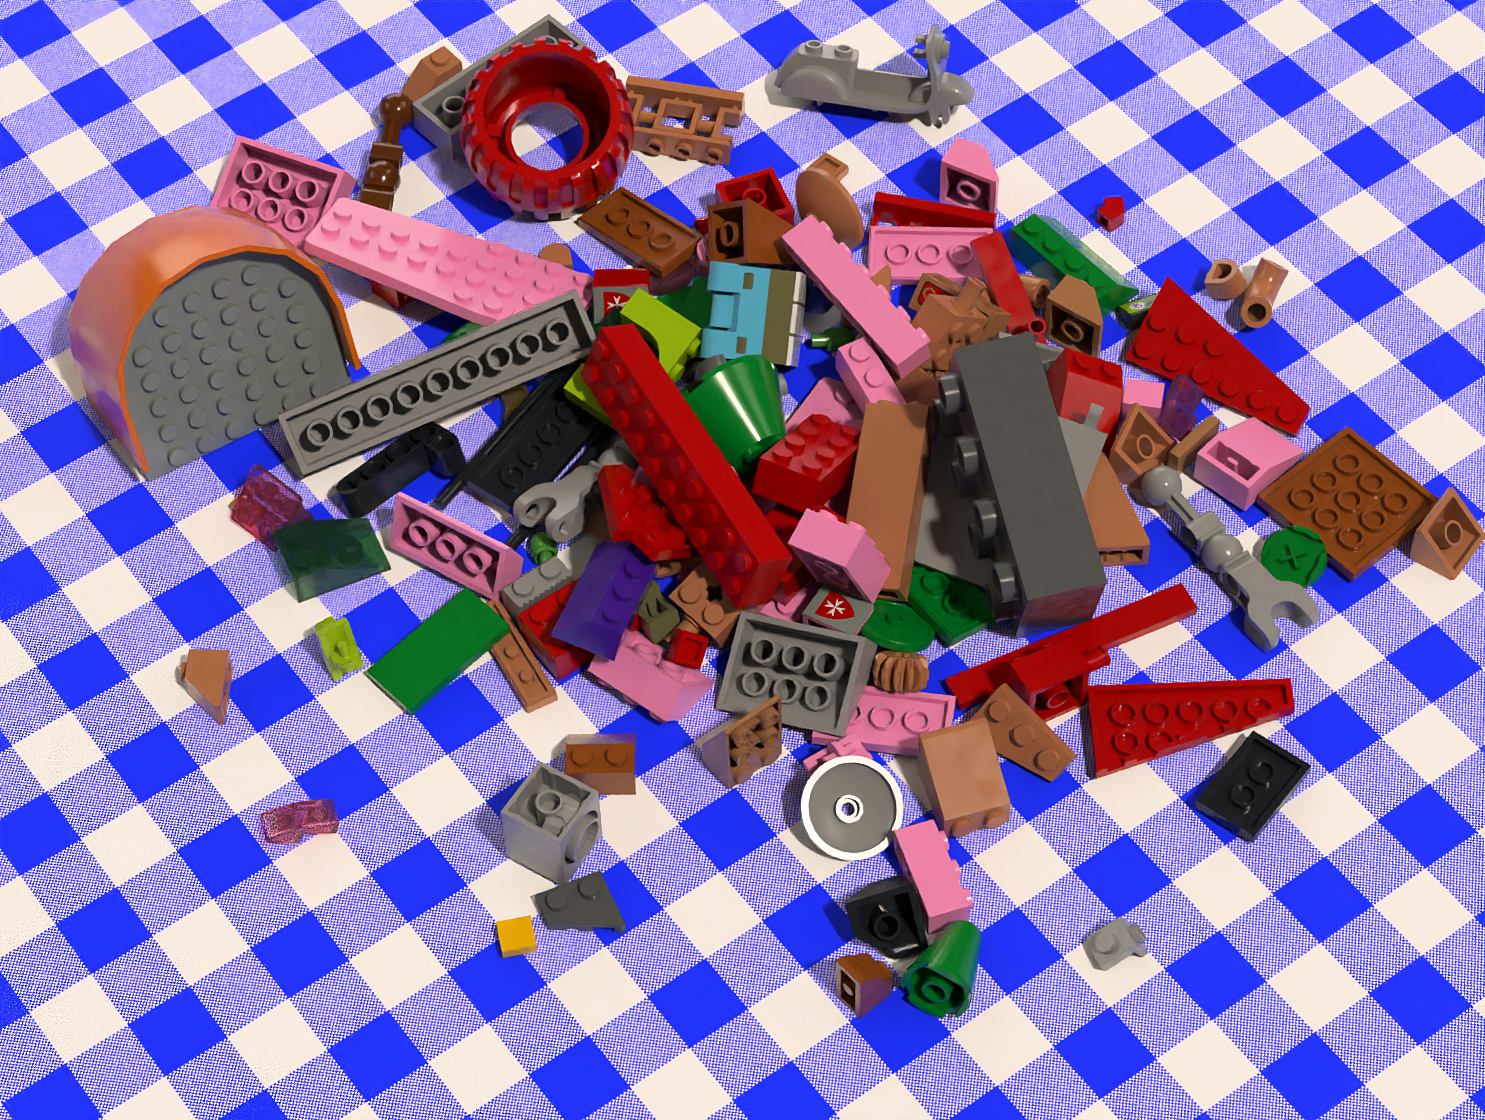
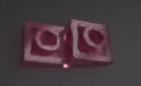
M1177 374L1164 400L1159 418V427L1177 443L1182 441L1192 431L1198 420L1193 413L1205 394L1185 374Z
M333 799L295 802L261 813L260 816L266 843H300L303 833H337L340 824Z

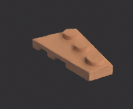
M1006 683L999 686L969 720L973 721L985 717L996 752L1051 782L1057 779L1078 756Z

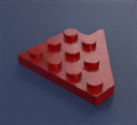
M624 464L604 465L597 478L611 539L614 542L631 541L653 562L701 556L667 504L657 497L658 492L654 488L640 482L635 477V472Z

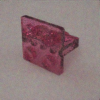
M255 464L252 466L231 514V519L273 552L281 550L288 532L309 527L314 515L304 508L302 496L260 464Z

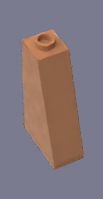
M1101 452L1083 502L1103 567L1147 565L1150 540L1106 454Z

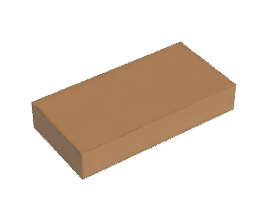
M1210 415L1170 450L1168 467L1174 469L1179 475L1196 460L1197 453L1218 434L1220 420Z

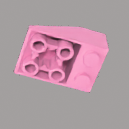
M1252 417L1218 433L1197 453L1193 477L1245 512L1257 500L1258 494L1273 484L1305 454V450L1257 418Z

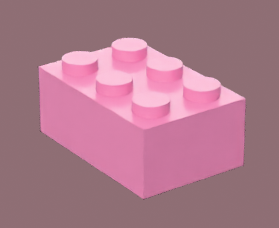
M806 508L788 542L789 546L816 581L825 582L874 604L891 571V568L884 560L885 555L877 550L875 547L876 543L867 536V530L863 526L852 521L844 524L837 521L838 518L835 515L822 509L817 513Z

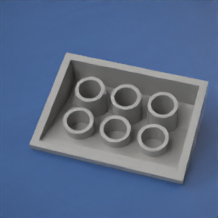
M741 611L716 709L747 715L778 694L781 697V724L843 738L869 680L878 645L862 636Z

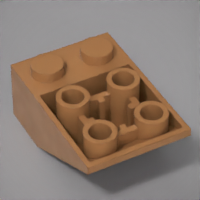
M778 694L702 744L704 765L728 790L737 784L745 783L752 777L754 772L765 765L773 764L782 754L781 697Z

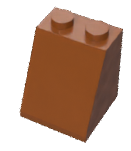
M751 199L709 205V266L710 261L777 270L799 267L786 252L781 237L794 226Z

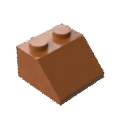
M637 733L568 734L565 756L566 775L597 790L599 795H636Z

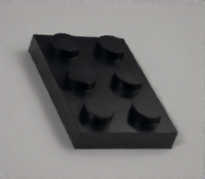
M1253 730L1196 799L1195 808L1254 843L1308 776L1311 765Z

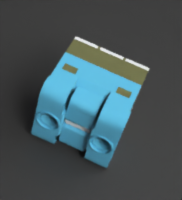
M710 261L707 290L713 297L710 324L702 330L700 358L707 359L723 354L725 360L729 361L745 355L758 354L764 355L774 365L798 367L808 276L802 272Z

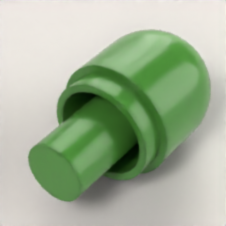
M830 327L824 330V334L811 335V347H824L825 351L835 353L839 347L853 342L855 336L849 328Z
M538 532L531 538L530 549L532 557L537 564L540 565L551 557L558 555L556 541L550 539L547 532Z

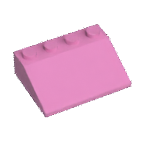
M237 135L210 206L237 208L275 229L304 254L314 257V255L304 251L306 237L339 198L350 199L357 180L343 169Z

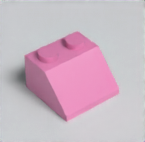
M957 136L941 160L939 202L997 213L999 177L986 148Z

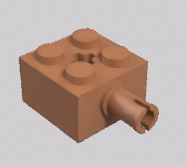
M969 276L957 297L929 294L911 322L915 329L918 327L922 328L931 341L928 344L931 357L920 365L922 369L949 370L954 349L973 345L982 336L984 326L989 319L974 307L980 295L987 287L979 279Z
M704 560L668 596L676 609L685 618L676 628L696 634L704 633L722 650L734 639L741 611L758 614L767 605L763 604L736 609L713 573L708 569ZM718 597H723L721 601L716 600ZM676 628L664 638L669 646H671Z

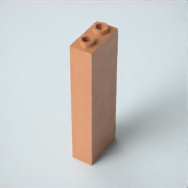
M880 400L877 403H866L846 524L852 521L863 526L867 530V536L876 543L875 547L885 555L884 560L891 568L876 600L908 601L936 427L932 409L923 402L912 401L908 404H895L888 400Z

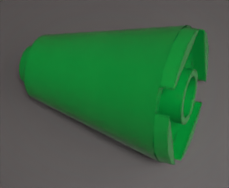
M966 920L951 922L906 969L901 983L904 989L906 986L910 993L908 999L921 1011L939 1018H944L945 1014L956 1013L954 1018L960 1017L967 1011L972 1000L982 941L981 932L972 922Z

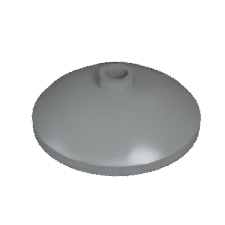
M842 756L824 763L809 777L801 795L800 815L807 835L824 853L842 860H862L880 853L894 840V830L900 829L903 819V799L897 782L879 763L861 756ZM844 803L849 804L852 808L849 816H845L841 811Z

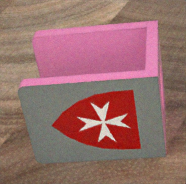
M824 582L802 613L803 624L865 637L860 633V630L874 611V605Z

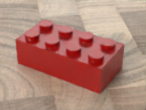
M812 413L760 457L752 493L802 513L805 512L806 508L817 512L853 479L861 431L854 426H843L833 422L826 415Z

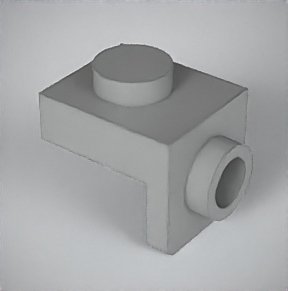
M1121 916L1085 938L1099 967L1104 971H1107L1133 953L1141 957L1148 954V950L1143 943L1147 941V938L1142 928L1136 922L1132 924Z

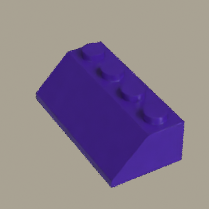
M612 540L598 544L560 615L551 636L615 661L657 575L661 561L653 562L631 541L614 542Z

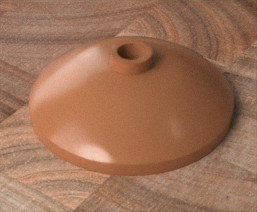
M808 168L800 173L796 179L794 195L801 220L803 221L812 214L819 223L824 221L830 227L834 234L832 238L838 244L843 242L850 251L857 248L864 238V224L857 204L848 190L838 179L825 170Z

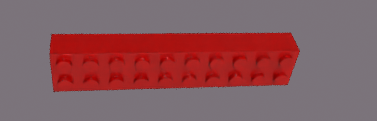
M625 324L601 327L580 374L584 382L588 385L598 400L599 405L604 409L614 427L626 442L629 450L633 453L734 607L741 609L770 603L793 558L635 325Z

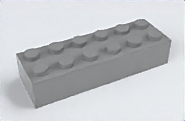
M547 14L413 102L412 109L415 128L454 161L464 154L460 139V120L466 92L470 90L471 82L479 69L485 71L487 60L497 52L502 56L507 54L508 46L519 41L522 42L523 46L532 45L533 38L546 37L547 43L559 44V38L572 41L573 48L581 50L583 46L588 47V45L554 17Z

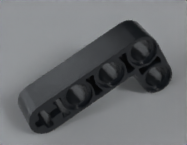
M431 421L408 431L338 482L336 490L346 515L350 518H360L372 512L431 468L444 476H453L460 473L467 465L458 437L441 425Z

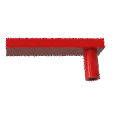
M999 230L972 240L969 243L994 305L1012 314L1005 329L1006 333L1017 335L1032 331L1035 342L1048 345L1044 337L1047 328L1046 322L1042 318L1036 317L1001 231Z

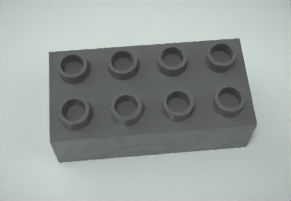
M1025 332L954 349L949 374L937 377L939 398L932 400V410L939 436L945 438L955 435L956 437L955 450L957 459L950 460L949 462L955 493L959 499L973 496L974 499L973 512L975 520L967 522L968 537L973 555L976 560L991 558L992 561L991 573L993 582L985 584V594L993 621L996 623L1009 620L1013 637L1018 639L1091 620L1107 584V578L1033 332Z

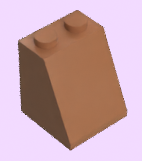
M985 717L919 734L918 774L940 831L943 830L947 838L953 836L963 837L972 831L983 828H997L1009 822L1011 802Z

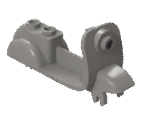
M939 24L932 25L928 35L919 33L916 34L914 42L922 43L925 46L924 49L915 48L913 57L918 59L926 58L927 76H912L858 68L859 50L846 44L835 46L823 44L818 40H808L794 48L785 57L774 82V86L781 88L779 91L781 95L806 99L809 105L814 100L817 101L818 106H821L823 102L872 109L875 113L877 110L887 111L888 115H892L893 112L918 114L929 111L930 119L933 123L937 121L938 115H942L944 125L949 122L950 111L953 110L954 106L970 104L976 93L967 80L959 75L946 72L951 42L946 41V35L942 34Z

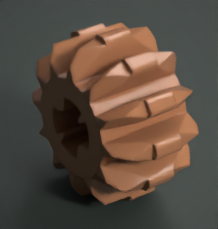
M894 650L880 652L875 655V661L872 666L874 685L878 688H883L885 691L917 693L927 686L930 674L929 661H927L925 656L918 655L916 652L906 653Z

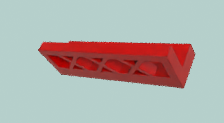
M877 191L874 198V215L870 226H878L880 221L893 224V226L993 228V232H996L997 213Z

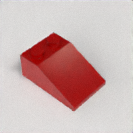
M1065 348L1047 370L1048 385L1057 415L1083 424L1091 403L1104 407L1097 430L1108 434L1101 452H1104L1109 460L1110 450L1116 439L1124 392L1122 366Z

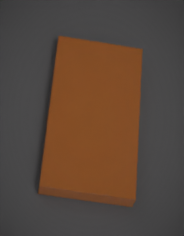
M622 186L577 218L580 228L661 278L667 276L696 254L697 244L704 237Z

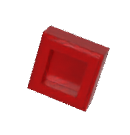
M676 628L666 660L700 670L710 638Z

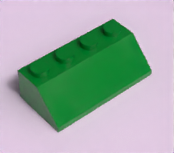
M1033 213L1011 228L1010 254L1037 277L1047 279L1052 290L1055 289L1067 274L1083 280L1094 287L1102 318L1115 311L1116 305L1126 303L1139 294V289L1057 219Z

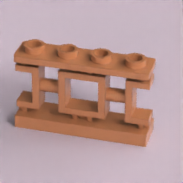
M628 75L625 87L633 110L635 131L632 151L729 165L731 160L730 153L733 151V136L723 135L722 133L725 124L740 126L741 122H743L745 115V93ZM645 107L658 109V112L654 113L644 110ZM667 115L692 119L689 129L664 126ZM703 116L717 118L716 122L702 120ZM640 123L653 124V127L651 129L639 127ZM698 132H705V133H711V134H712V135H711V138H709V137H703V136H697V135H698Z

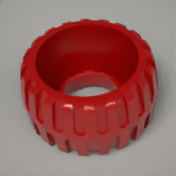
M546 37L533 38V44L523 46L522 42L519 41L508 46L507 54L502 56L497 52L487 60L485 71L479 69L472 79L470 90L465 95L460 120L462 150L480 188H485L489 197L498 205H502L504 202L507 203L512 213L524 216L525 211L532 212L537 220H548V214L561 213V219L574 216L575 209L583 207L584 211H588L598 203L601 195L607 197L613 191L618 178L622 177L626 169L635 136L633 112L627 91L622 80L616 78L615 70L606 60L599 63L596 52L583 46L581 50L573 48L572 41L559 38V44L547 43ZM555 109L570 115L579 124L583 134V145L578 156L568 165L554 170L537 169L526 164L515 152L512 144V133L517 123L527 114L537 110Z

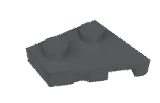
M600 870L535 895L536 904L548 930L566 931L567 929H576L578 931L593 932V928H614L615 933L626 931L625 922Z

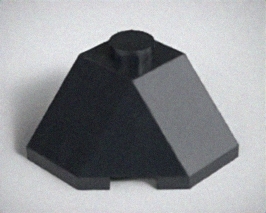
M903 874L870 883L845 901L852 935L857 939L870 944L896 960L923 952L928 947L914 884Z

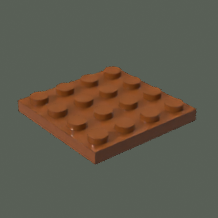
M1347 426L1258 494L1256 503L1286 528L1298 525L1309 528L1317 533L1326 547L1328 562L1353 582L1415 533L1439 499Z

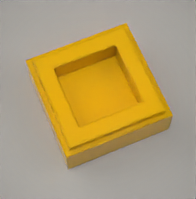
M531 915L496 922L503 958L538 951Z

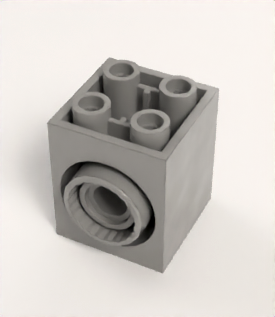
M540 760L500 812L506 856L560 885L569 882L603 835L599 792Z

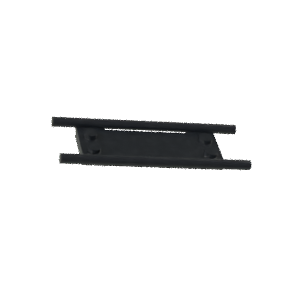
M588 356L550 371L434 501L436 506L444 510L458 493L467 486L514 516L513 506L519 496L535 485L553 482L604 424L568 400L564 392L565 385L582 363L585 364ZM607 425L561 479L579 466H588V463L595 460L618 432ZM532 504L531 506H529V508L526 511V514L535 506H537V504ZM521 524L505 542V545L516 551L537 525L527 527Z

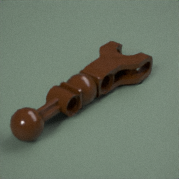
M400 92L384 96L378 105V117L384 128L381 142L373 141L369 165L362 176L364 186L360 197L361 203L391 212L394 194L401 184L400 170L404 152V145H399L401 130L408 127L414 119L413 101L407 95Z

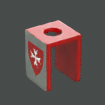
M647 268L594 269V323L622 324L620 311L638 287L650 295L649 270Z

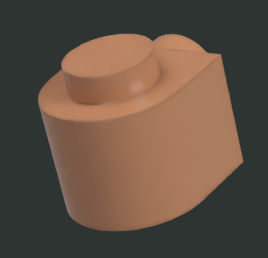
M1215 259L1210 271L1206 274L1204 284L1213 299H1233L1243 293L1247 286V281L1234 260Z

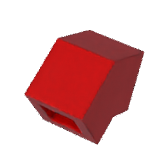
M1123 197L1104 198L1103 206L1098 209L1097 223L1109 233L1124 224L1125 208Z

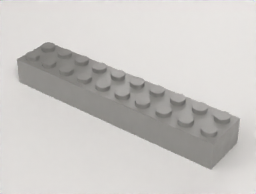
M572 289L279 412L277 417L302 475H305L589 355L596 335L577 290Z

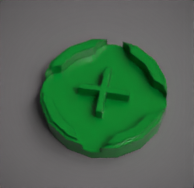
M1298 525L1288 526L1286 529L1281 531L1279 529L1272 533L1264 542L1260 554L1261 564L1275 579L1294 582L1301 585L1304 589L1318 582L1325 573L1328 563L1327 550L1320 536L1311 529Z

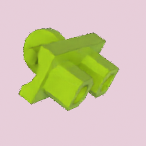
M329 616L316 623L315 634L330 677L335 682L346 672H352L364 666L349 621L345 617L335 620L332 616Z

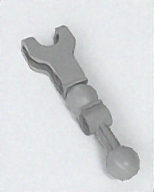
M622 439L621 442L615 444V448L604 451L597 462L590 461L588 466L579 467L559 481L542 483L531 487L514 502V518L517 522L527 527H533L545 521L548 537L558 543H565L584 530L587 515L603 504L597 478L604 465L624 464L635 472L640 464L629 450L624 439ZM532 504H537V506H535L526 514V511L529 508V506H531Z
M1161 465L1150 468L1141 481V489L1145 499L1153 505L1167 506L1183 523L1180 533L1184 543L1198 557L1202 556L1208 569L1220 574L1219 581L1223 583L1226 590L1245 611V634L1259 649L1268 652L1277 647L1280 634L1274 619L1280 617L1288 618L1301 628H1307L1318 622L1319 608L1301 585L1294 582L1275 579L1255 557L1250 555L1248 550L1243 552L1240 541L1233 535L1226 534L1227 527L1222 524L1220 518L1213 511L1208 510L1200 514L1181 493L1182 480L1178 472L1171 467Z

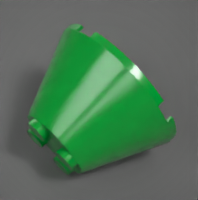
M758 354L741 356L713 368L701 376L704 382L695 390L689 393L686 389L682 393V396L729 465L734 467L743 482L756 475L760 457L787 435L777 368L764 355Z

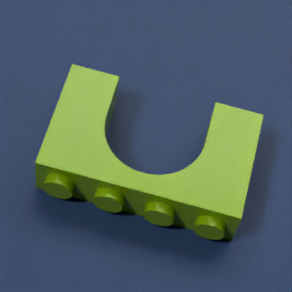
M638 287L620 311L622 324H634L641 336L656 347L659 352V362L671 380L676 383L685 370L683 366L690 356L694 358L700 351L702 330ZM582 363L564 387L566 398L618 432L580 375L585 365Z

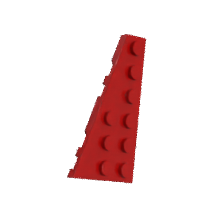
M1168 276L1166 277L1124 357L1125 361L1250 418L1255 417L1264 424L1297 438L1311 412L1310 406Z
M1291 678L1088 685L1087 702L1095 777L1098 779L1294 714L1295 704Z

